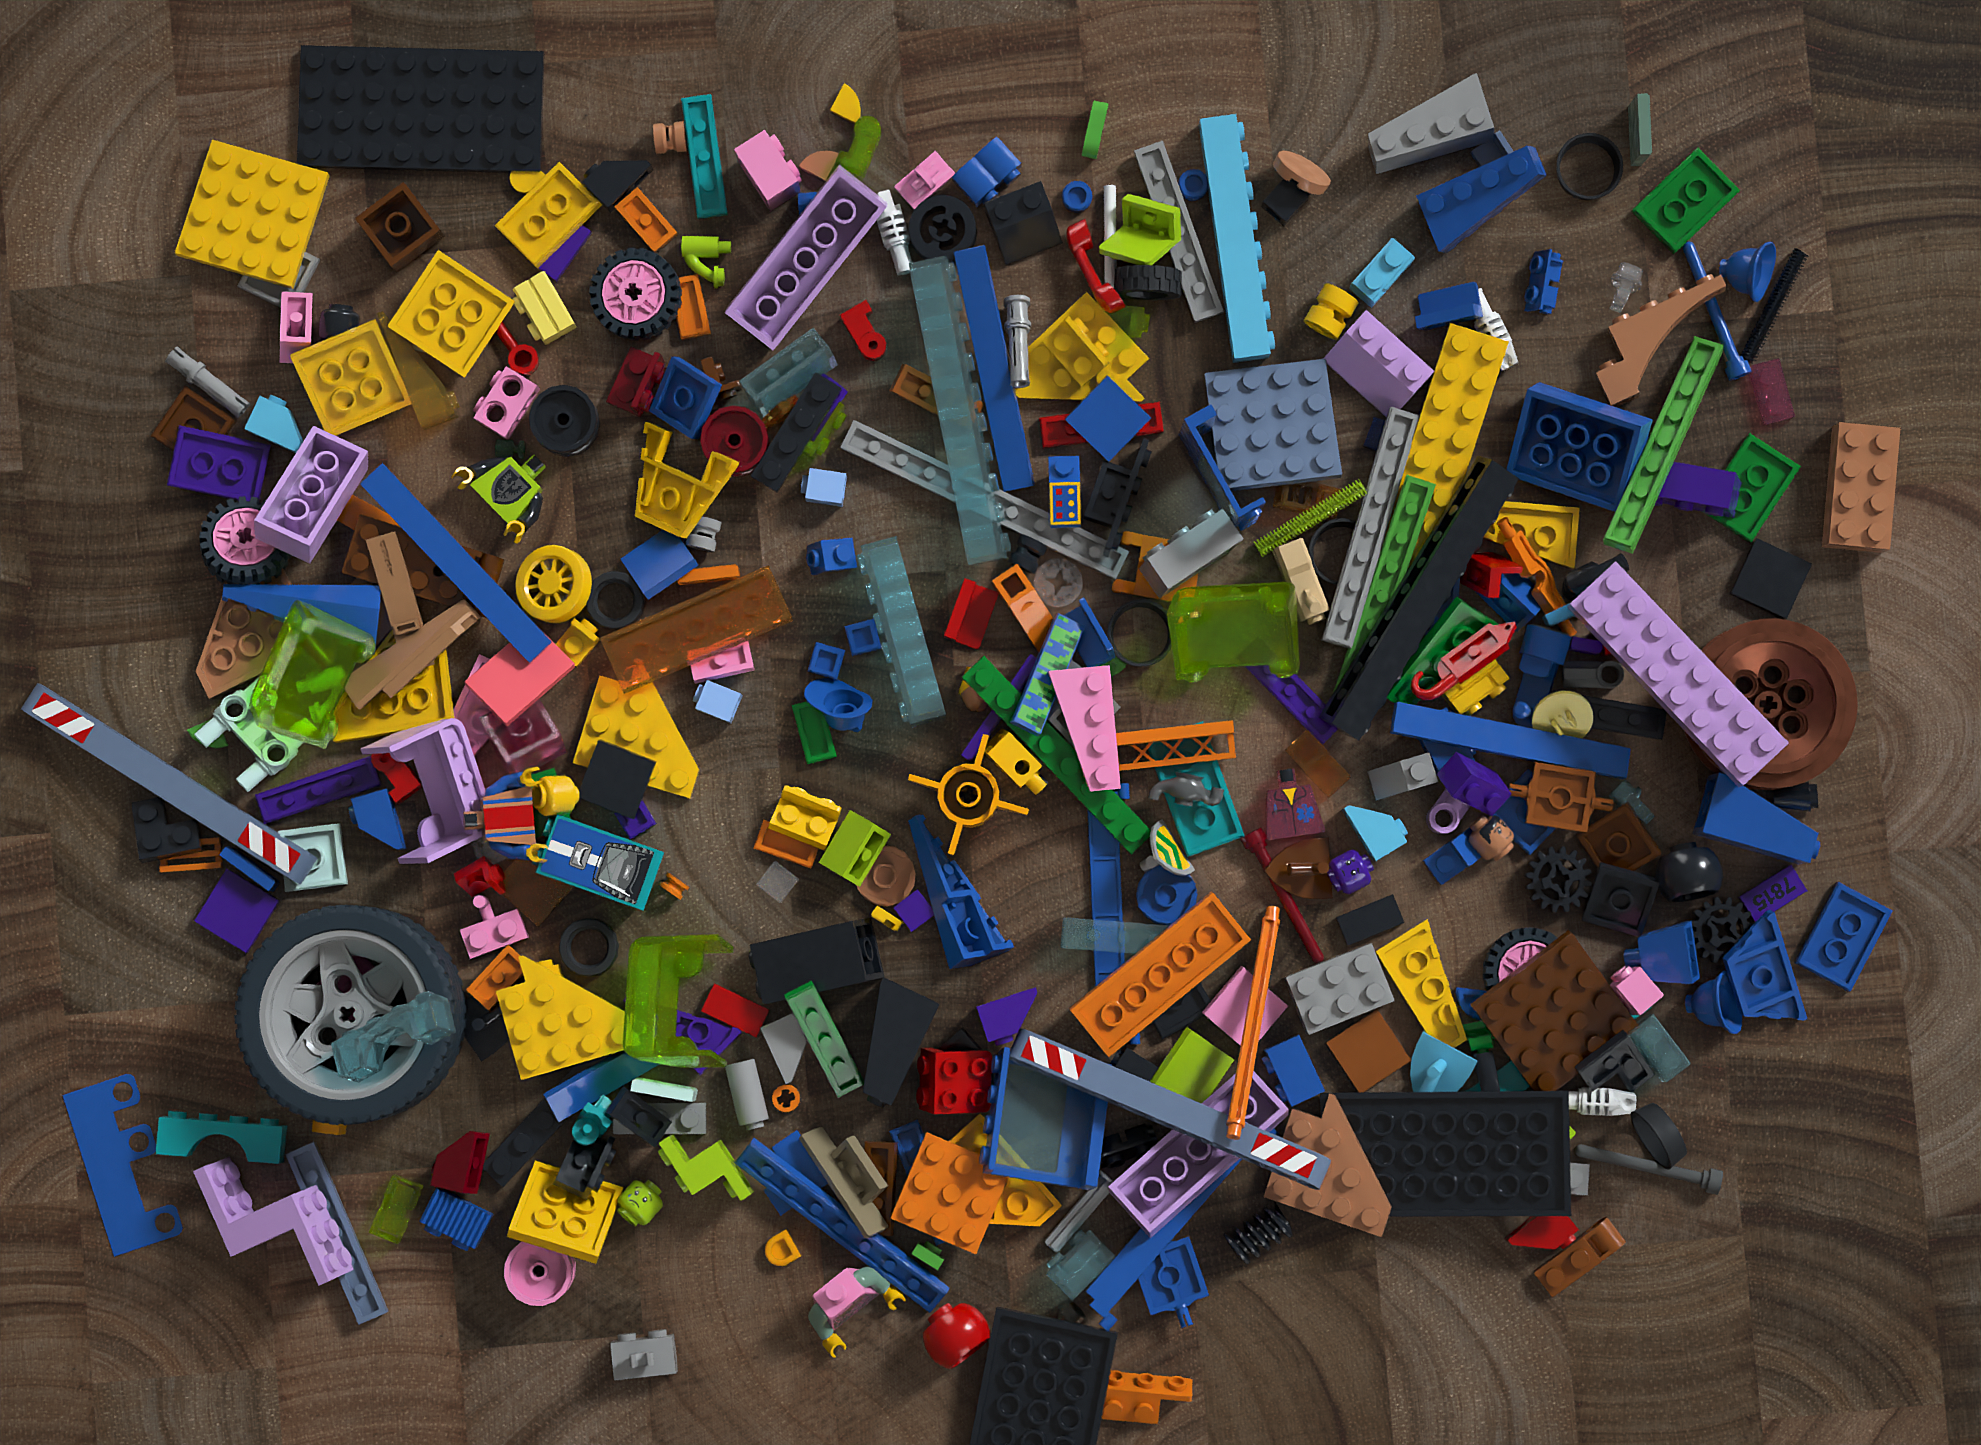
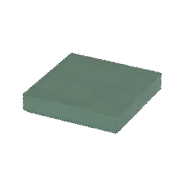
M1648 93L1637 94L1628 106L1631 166H1642L1652 154L1650 95Z

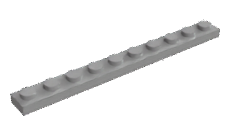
M853 420L841 445V449L1018 534L1032 537L1047 545L1048 548L1115 580L1129 551L1118 547L1117 551L1111 549L1109 557H1105L1103 552L1107 540L1079 527L1050 528V513Z

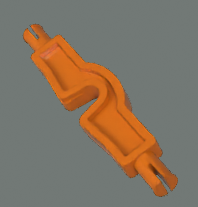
M1508 517L1500 519L1496 524L1506 538L1503 545L1512 561L1523 566L1522 573H1519L1522 578L1534 575L1536 584L1532 590V596L1545 615L1565 606L1566 603L1556 589L1553 575L1547 564L1535 554L1521 530L1515 531ZM1569 619L1558 623L1561 631L1570 637L1577 633Z

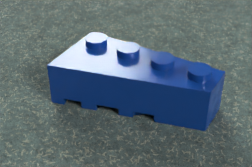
M1525 146L1416 195L1438 251L1444 253L1451 251L1464 238L1473 234L1482 224L1500 213L1504 207L1519 198L1547 175L1536 148Z

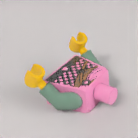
M846 1268L812 1296L814 1305L808 1314L809 1321L820 1339L823 1340V1347L833 1358L836 1357L833 1353L836 1346L840 1345L846 1350V1344L836 1333H833V1330L837 1329L876 1296L883 1294L887 1305L892 1310L897 1309L893 1300L901 1298L904 1302L906 1301L903 1293L894 1285H890L874 1268Z

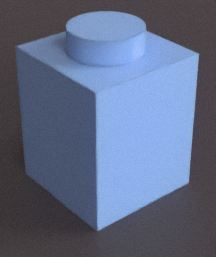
M810 468L809 476L803 475L801 493L806 494V502L843 507L847 475L846 473Z
M706 680L704 686L699 684L693 702L697 703L695 709L731 724L743 695Z

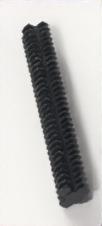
M1794 248L1792 250L1791 257L1787 260L1786 267L1782 270L1781 277H1779L1775 284L1776 287L1772 290L1773 294H1770L1771 297L1767 300L1768 304H1765L1766 307L1762 310L1761 317L1757 320L1754 331L1752 330L1749 341H1747L1744 351L1740 354L1744 360H1748L1751 364H1753V361H1757L1754 358H1758L1756 354L1760 355L1758 351L1762 350L1759 348H1763L1761 344L1764 345L1763 341H1767L1764 338H1768L1766 334L1769 335L1768 331H1772L1769 328L1774 327L1771 324L1774 325L1773 321H1777L1774 318L1779 317L1776 314L1779 315L1778 311H1782L1780 307L1784 306L1781 304H1785L1783 300L1787 301L1785 297L1789 296L1786 294H1790L1788 290L1792 291L1790 287L1794 286L1791 284H1795L1793 280L1796 281L1795 277H1799L1796 274H1800L1798 270L1801 271L1800 267H1804L1801 265L1805 264L1803 260L1806 261L1805 257H1809L1800 249Z

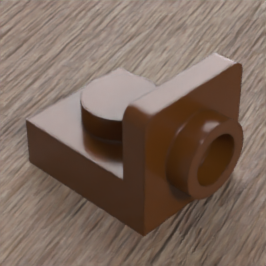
M712 356L700 360L706 375L720 384L721 381L726 380L721 363L714 364ZM736 380L722 385L717 398L719 397L720 401H725L736 397V391L742 390L740 381Z

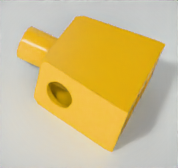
M1001 728L987 742L984 754L1015 785L1021 788L1025 784L1036 795L1048 784V781L1038 772L1042 765L1009 731ZM1021 760L1024 763V767L1022 770L1017 771L1015 765Z

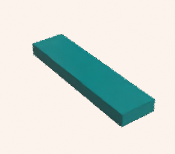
M712 95L681 98L697 218L728 215Z

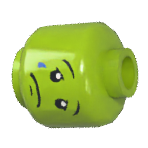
M634 1180L619 1196L618 1206L620 1208L617 1212L635 1227L637 1224L647 1225L663 1207V1202L659 1197L662 1191L650 1180H647L646 1183Z

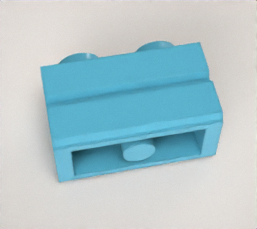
M1391 238L1351 283L1349 289L1372 308L1412 264L1415 257L1394 238Z

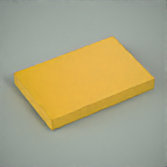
M558 162L495 227L538 269L602 204Z

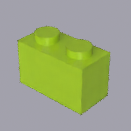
M850 810L826 848L819 863L860 887L891 834Z

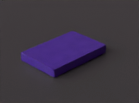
M179 425L167 485L229 499L233 498L238 501L239 497L244 496L246 501L249 502L251 497L260 499L271 445Z

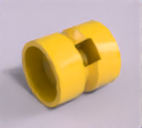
M1325 283L1316 298L1319 304L1312 305L1304 322L1316 332L1330 339L1338 340L1346 326L1344 319L1351 317L1359 302L1346 291Z

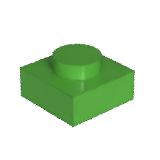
M918 1241L911 1253L936 1270L939 1269L944 1261V1257L940 1255L942 1249L929 1241H926L924 1245Z

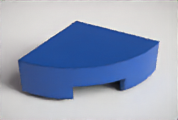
M1455 987L1456 1000L1462 1011L1471 1018L1481 1021L1470 1004L1487 991Z

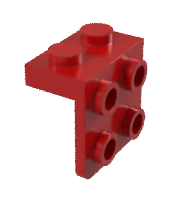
M932 1047L921 1048L920 1057L917 1060L920 1087L917 1089L916 1099L919 1109L932 1114L980 1113L989 1111L991 1103H987V1095L991 1085L992 1054L986 1050L941 1051Z

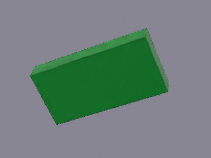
M807 701L792 705L807 765L837 757L830 728L823 713L812 707Z

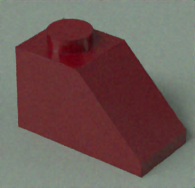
M469 1131L440 1152L431 1169V1186L460 1193L477 1194L490 1133Z

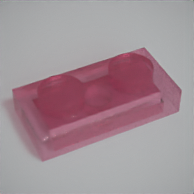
M1780 359L1751 365L1752 372L1750 373V378L1763 425L1794 418L1795 414Z

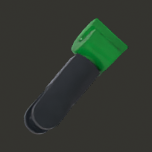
M1482 1021L1463 1024L1469 1049L1471 1052H1477L1473 1055L1474 1059L1477 1060L1476 1070L1481 1091H1500L1493 1050L1489 1051L1490 1048H1494V1037Z

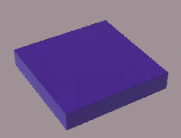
M226 869L194 921L243 952L248 953L280 900L233 871Z

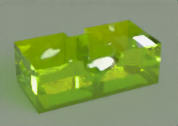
M396 1174L392 1175L384 1194L383 1202L374 1218L369 1233L399 1244L410 1220L404 1217L407 1209L413 1210L415 1208L423 1185ZM400 1180L401 1182H404L411 1186H415L418 1189L410 1188L408 1186L398 1183L397 1181ZM378 1227H379V1229H382V1230L387 1231V1232H389V1233H392V1234H394V1235H398V1237H395V1236L390 1235V1234H388V1233H386V1232H383V1231H381V1230H378Z

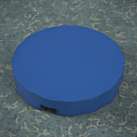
M1161 865L1150 869L1143 875L1138 883L1136 892L1138 907L1143 915L1156 924L1166 926L1171 925L1196 904L1198 895L1195 882L1190 874L1186 876L1175 875L1164 869Z

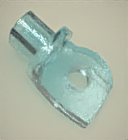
M1626 779L1608 795L1617 804L1615 809L1629 802L1640 820L1645 824H1648L1655 817L1639 799L1641 788L1639 786L1634 788Z

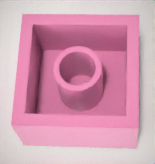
M763 130L735 148L734 152L738 163L771 212L801 192L799 183L802 180L792 160L788 162L784 160V148L775 134L769 137L767 132Z

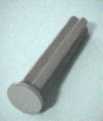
M1099 1171L1100 1176L1098 1177L1097 1187L1087 1190L1045 1239L1044 1242L1053 1251H1060L1109 1194L1108 1186L1114 1181L1103 1171Z

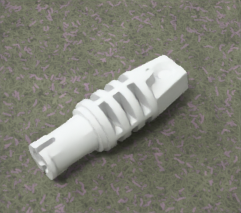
M890 190L878 192L877 195L887 202L886 209L877 219L884 247L891 252L898 276L914 271V266L907 246L910 244V237L900 204L894 205Z
M1479 288L1483 318L1476 319L1474 327L1477 332L1509 342L1500 368L1501 371H1505L1519 363L1512 339L1499 313H1496V311L1492 312L1482 288Z
M1581 1087V1089L1578 1088V1091H1569V1109L1577 1110V1113L1582 1115L1614 1116L1631 1114L1632 1111L1636 1110V1095L1632 1092L1612 1088H1597L1592 1092L1589 1087Z

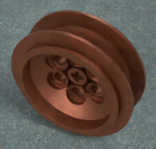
M1776 618L1759 619L1740 624L1721 633L1701 649L1734 686L1738 678H1743L1748 682V691L1743 695L1789 742L1785 748L1744 785L1746 788L1775 790L1798 785L1823 773L1839 758L1846 748L1855 727L1858 709L1857 691L1847 662L1826 637L1798 622ZM1767 667L1773 668L1777 673V680L1774 684L1768 683L1764 678V671ZM1791 687L1797 688L1801 694L1800 701L1797 704L1792 703L1788 699L1787 693ZM1768 699L1767 704H1771L1772 709L1764 713V708L1759 707V702ZM1786 717H1790L1795 721L1796 729L1792 734L1785 732L1782 723ZM1684 730L1688 743L1699 760L1714 774H1725Z

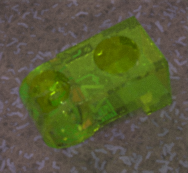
M862 116L857 120L854 127L855 137L849 152L840 150L836 159V167L841 165L848 172L865 178L881 138L880 123L873 116Z

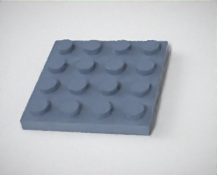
M1326 359L1204 374L1208 406L1212 404L1217 413L1216 420L1211 429L1216 465L1231 491L1342 477Z

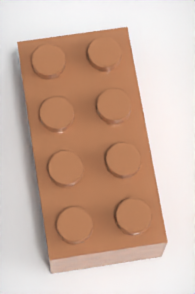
M1839 422L1832 426L1822 547L1884 553L1890 550L1900 428Z

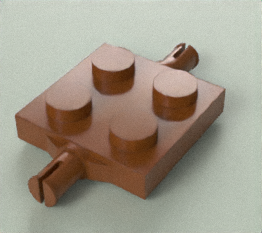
M1538 762L1533 764L1532 777L1528 786L1509 783L1508 789L1520 790V792L1509 790L1511 796L1526 798L1525 824L1587 833L1589 817L1594 809L1612 812L1613 806L1602 804L1613 805L1614 799L1596 797L1594 789L1596 772Z

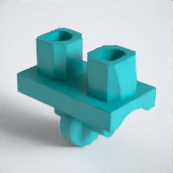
M602 1095L594 1106L588 1102L577 1117L572 1127V1137L576 1143L587 1146L595 1142L597 1138L601 1139L613 1122L609 1119L610 1115L606 1113L612 1101L605 1095Z

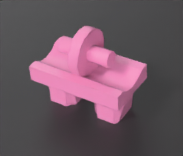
M934 151L897 183L894 188L915 210L922 201L930 198L952 179L955 172Z

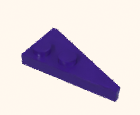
M626 996L623 999V1002L700 1076L742 1034L738 1028H731L670 1007L666 1008L644 999Z

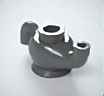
M1175 772L1176 777L1156 783L1148 795L1149 799L1159 800L1160 794L1165 792L1175 797L1174 803L1193 806V801H1201L1208 806H1215L1221 802L1224 789L1212 787V790H1207L1201 782L1204 777Z

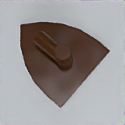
M1329 837L1302 840L1286 847L1272 859L1263 871L1277 886L1290 894L1306 899H1333L1332 883L1327 875L1330 869Z

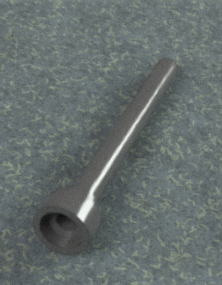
M1582 1144L1577 1145L1575 1148V1153L1579 1157L1700 1184V1188L1705 1189L1707 1193L1718 1195L1723 1179V1171L1710 1168L1709 1171L1703 1170V1172H1698L1677 1166L1667 1170L1658 1162Z

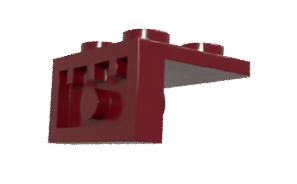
M631 346L606 402L640 418L643 411L648 413L655 397L652 395L653 388L656 383L660 385L667 369L664 367L665 361L662 355L658 352L650 355Z

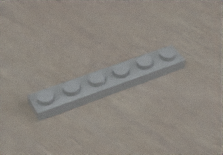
M1163 141L1134 150V155L1150 200L1180 208L1181 241L1169 250V254L1174 268L1182 271L1181 287L1194 323L1222 314L1224 312Z

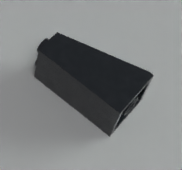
M872 918L853 920L750 944L749 961L751 967L756 971L758 980L755 984L756 993L762 999L763 1005L786 1000L784 994L810 981L813 982L817 992H822L885 977Z
M885 977L882 979L879 988L863 1093L869 1095L867 1101L881 1108H884L885 1104H893L940 1005Z

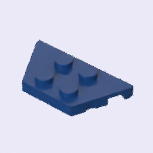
M1767 910L1722 958L1738 1010L1745 1017L1767 1016L1773 1019L1784 1017L1804 1021L1807 1019V1015L1775 912Z

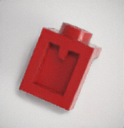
M485 856L454 873L456 883L471 897L489 887H492L500 895L506 892L503 882L506 876L499 864H493Z

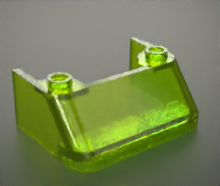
M718 934L645 936L636 939L630 946L623 1031L624 1051L636 1060L678 1068L726 1067L727 1061L712 1050H698L697 1045L690 1038L684 1036L676 1037L679 978L696 976L703 967L704 954L733 953L734 947Z

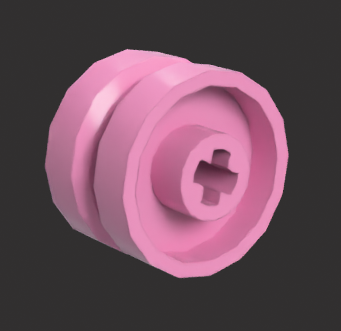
M520 1242L510 1251L505 1262L504 1279L508 1290L517 1300L528 1305L544 1306L555 1302L570 1288L575 1278L576 1261L574 1257ZM537 1265L542 1266L545 1270L544 1275L540 1276V1272L535 1273L534 1267Z

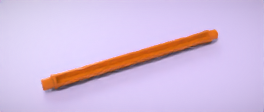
M1267 906L1265 916L1262 918L1229 1115L1226 1121L1228 1126L1226 1137L1233 1140L1240 1139L1241 1130L1245 1127L1246 1110L1277 932L1280 925V920L1278 919L1280 909L1276 906Z

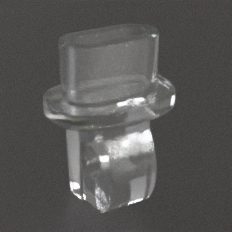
M1625 262L1620 263L1618 272L1613 273L1611 277L1612 284L1617 289L1609 309L1621 313L1630 293H1635L1642 288L1643 283L1640 280L1643 270Z

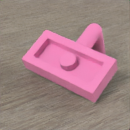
M480 895L473 899V904L479 908L483 921L460 930L470 959L529 938L519 909L495 917L489 899L486 896Z

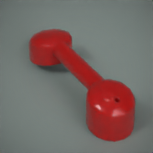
M1086 219L1070 225L1066 230L1067 244L1090 286L1095 300L1108 313H1115L1125 308L1123 300L1111 284L1107 282L1102 285L1086 254V251L1094 248Z
M502 322L495 333L510 352L508 356L510 368L521 376L533 374L539 366V357L536 350L526 344L519 345Z

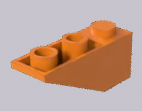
M1016 564L993 579L992 585L1039 653L1053 617L1019 565Z

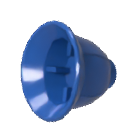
M1766 242L1759 248L1742 249L1733 253L1729 259H1722L1719 274L1727 278L1729 284L1735 290L1749 294L1754 302H1759L1768 288L1776 262L1774 243Z
M1722 971L1716 979L1701 984L1694 994L1686 996L1685 1007L1687 1013H1694L1697 1019L1706 1025L1722 1026L1731 1034H1738L1740 1032L1742 1015L1739 1013L1727 971Z

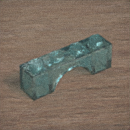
M430 991L422 992L416 995L415 999L409 1003L397 1005L386 1015L372 1018L363 1027L342 1034V1038L331 1043L338 1076L343 1079L360 1082L381 1071L388 1047L398 1036L404 1033H408L414 1040L431 1045L455 1033L456 1029L448 998Z

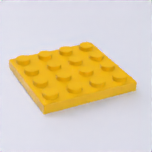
M212 140L175 254L189 260L293 289L330 177L329 173Z

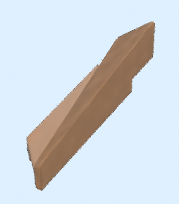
M461 600L423 625L422 628L409 634L341 680V685L359 710L364 708L382 690L392 698L481 616L466 600Z

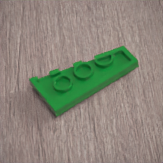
M1456 597L1421 641L1417 652L1410 657L1403 668L1401 678L1394 683L1387 695V699L1393 703L1402 702L1416 705L1422 699L1417 698L1411 690L1413 676L1417 672L1422 671L1423 676L1419 680V687L1424 690L1430 689L1441 679L1437 670L1438 663L1441 661L1440 658L1487 624L1498 625V623L1459 597Z

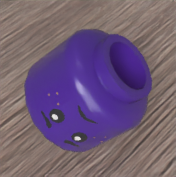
M1352 849L1329 862L1330 869L1327 875L1337 892L1342 890L1344 894L1348 895L1370 884L1371 875L1369 872L1373 871L1374 867L1366 854L1360 856L1356 850Z

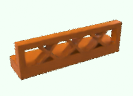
M1233 720L1116 733L1117 751L1119 746L1130 745L1140 753L1133 763L1120 764L1119 771L1236 758ZM1227 735L1229 753L1216 754L1206 745L1214 736ZM1200 737H1209L1204 744L1197 739ZM1183 739H1192L1201 746L1193 757H1185L1176 750ZM1178 740L1174 747H1172L1169 743L1166 742ZM1161 742L1170 749V752L1163 760L1155 761L1145 753L1152 743ZM1148 743L1143 750L1136 746L1137 744ZM1203 749L1211 754L1198 756ZM1173 752L1180 757L1168 759ZM1142 756L1149 760L1147 762H1138Z

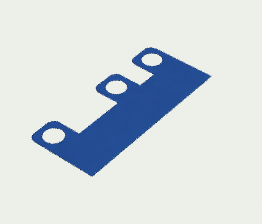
M124 1074L62 1095L114 1257L179 1235L183 1227L174 1205H166L145 1212L129 1163L155 1153L156 1143L150 1126L141 1124L119 1132L113 1113L114 1111L135 1105L140 1101V1093L134 1076ZM126 1082L131 1085L133 1094L128 1101L120 1102L115 1099L113 1089L117 1083ZM136 1132L146 1134L149 1139L148 1147L142 1152L132 1150L129 1145L131 1135ZM169 1213L174 1217L175 1225L170 1232L163 1233L156 1228L155 1220L159 1214Z

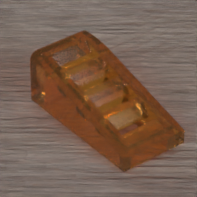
M1313 482L1276 486L1273 508L1296 513L1304 511L1307 514L1306 510L1310 512L1309 508L1313 510L1312 506H1310L1313 491L1317 492L1315 504L1320 506L1319 502L1323 504L1324 494H1329L1333 498L1332 494L1336 497L1335 492L1339 494L1338 490L1342 492V489ZM1292 487L1290 501H1287L1289 488ZM1300 489L1305 490L1302 504L1298 503ZM1338 512L1332 513V516L1329 515V519H1337Z

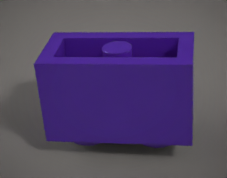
M1457 752L1436 774L1453 798L1490 816H1493L1511 796V792L1496 771Z

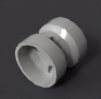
M701 517L691 534L687 537L685 545L703 551L715 552L717 544L715 535L720 531L722 522Z

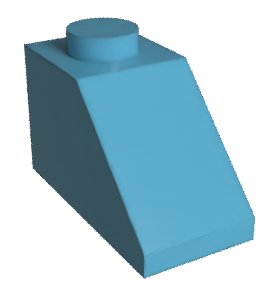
M271 394L268 399L259 396L244 429L253 435L296 453L303 443V439L293 412L285 407L287 402Z
M1350 805L1342 809L1373 862L1408 842L1404 837L1408 832L1399 818L1394 820L1391 815Z

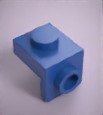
M853 537L822 540L807 545L806 561L810 567L811 575L857 568Z

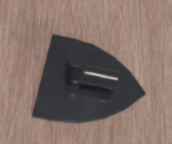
M471 996L465 1000V1005H467L465 1019L467 1021L464 1028V1036L482 1062L499 1050L509 1040L499 1002L492 1010L488 1011L478 1000Z

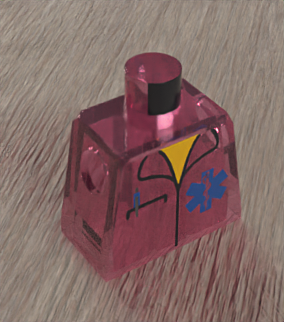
M1294 768L1276 771L1279 789L1266 791L1265 841L1324 833L1325 827L1311 785L1297 786Z

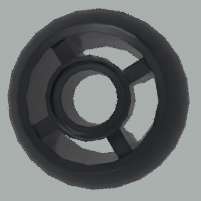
M1686 842L1671 846L1669 848L1670 853L1660 857L1656 865L1655 877L1660 883L1659 891L1669 902L1692 901L1719 892L1723 881V868L1719 858L1710 848L1697 847L1696 842Z

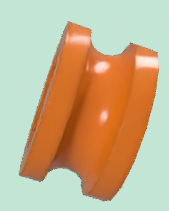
M667 872L665 874L666 880L664 882L660 881L658 885L681 900L683 898L682 892L684 890L688 891L690 887Z
M790 1084L781 1085L774 1091L772 1102L779 1111L790 1112L799 1105V1091ZM784 1089L790 1090L789 1094L794 1093L795 1100L790 1101V1107H783L784 1102L781 1104L778 1102V1097L782 1095V1090Z

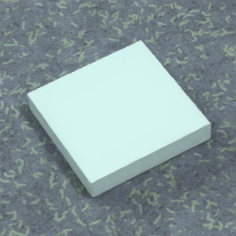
M340 823L278 831L281 837H286L318 858L301 885L284 876L285 892L348 884Z
M639 1077L632 1080L630 1091L693 1102L696 1100L698 1090L695 1087Z

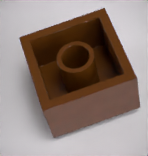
M404 182L355 217L356 221L396 273L445 237Z

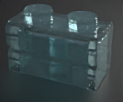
M1654 1014L1644 1016L1637 1022L1638 1025L1628 1032L1650 1067L1654 1068L1655 1074L1662 1082H1668L1691 1064Z
M1090 1229L1086 1233L1082 1230L1078 1231L1068 1242L1071 1248L1064 1255L1060 1252L1056 1253L1046 1264L1050 1268L1046 1275L1072 1301L1116 1257Z

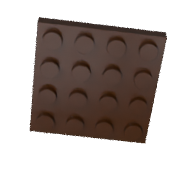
M1569 930L1470 1004L1533 1091L1558 1090L1579 1074L1574 1066L1620 1031L1624 1030L1630 1035L1639 1028L1637 1022Z

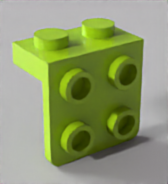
M1127 194L1122 198L1123 226L1099 246V253L1109 256L1114 260H1123L1136 265H1153L1181 241L1180 208Z

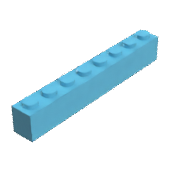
M1236 114L1202 118L1199 121V132L1205 174L1208 182V195L1232 362L1266 359L1271 354L1270 350L1275 349L1273 331H1268L1266 320L1271 319L1269 302H1263L1262 290L1266 289V278L1264 271L1259 272L1257 260L1262 259L1260 241L1255 242L1253 230L1258 229L1256 212H1250L1249 200H1253L1252 183L1246 182L1244 170H1249V160L1247 152H1242L1240 141L1245 140L1243 122H1237Z

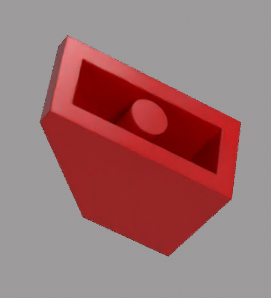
M1530 1216L1504 1239L1511 1245L1557 1249L1560 1247L1564 1249L1576 1239L1574 1234L1579 1229L1568 1216Z

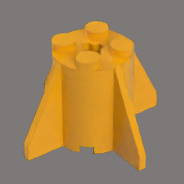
M983 734L974 764L965 763L953 767L943 776L940 783L909 774V781L938 791L937 798L942 813L950 822L956 824L948 854L951 855L955 854L963 827L973 828L985 824L993 817L996 809L1027 815L1029 811L1028 808L1000 801L996 779L987 769L981 767L989 735ZM968 788L973 789V795L977 797L970 804L964 803V799L960 797L961 792L966 793Z

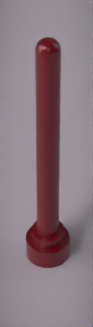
M1260 827L1240 838L1245 849L1255 853L1263 870H1265L1272 859L1265 848L1267 846L1265 841L1267 837ZM1268 877L1311 959L1315 963H1321L1324 955L1291 894L1277 886Z

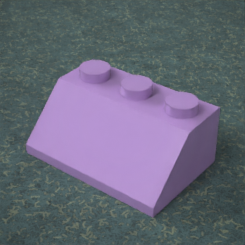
M1367 310L1323 358L1326 359V364L1385 417H1387L1390 407L1401 410L1434 373L1432 368Z

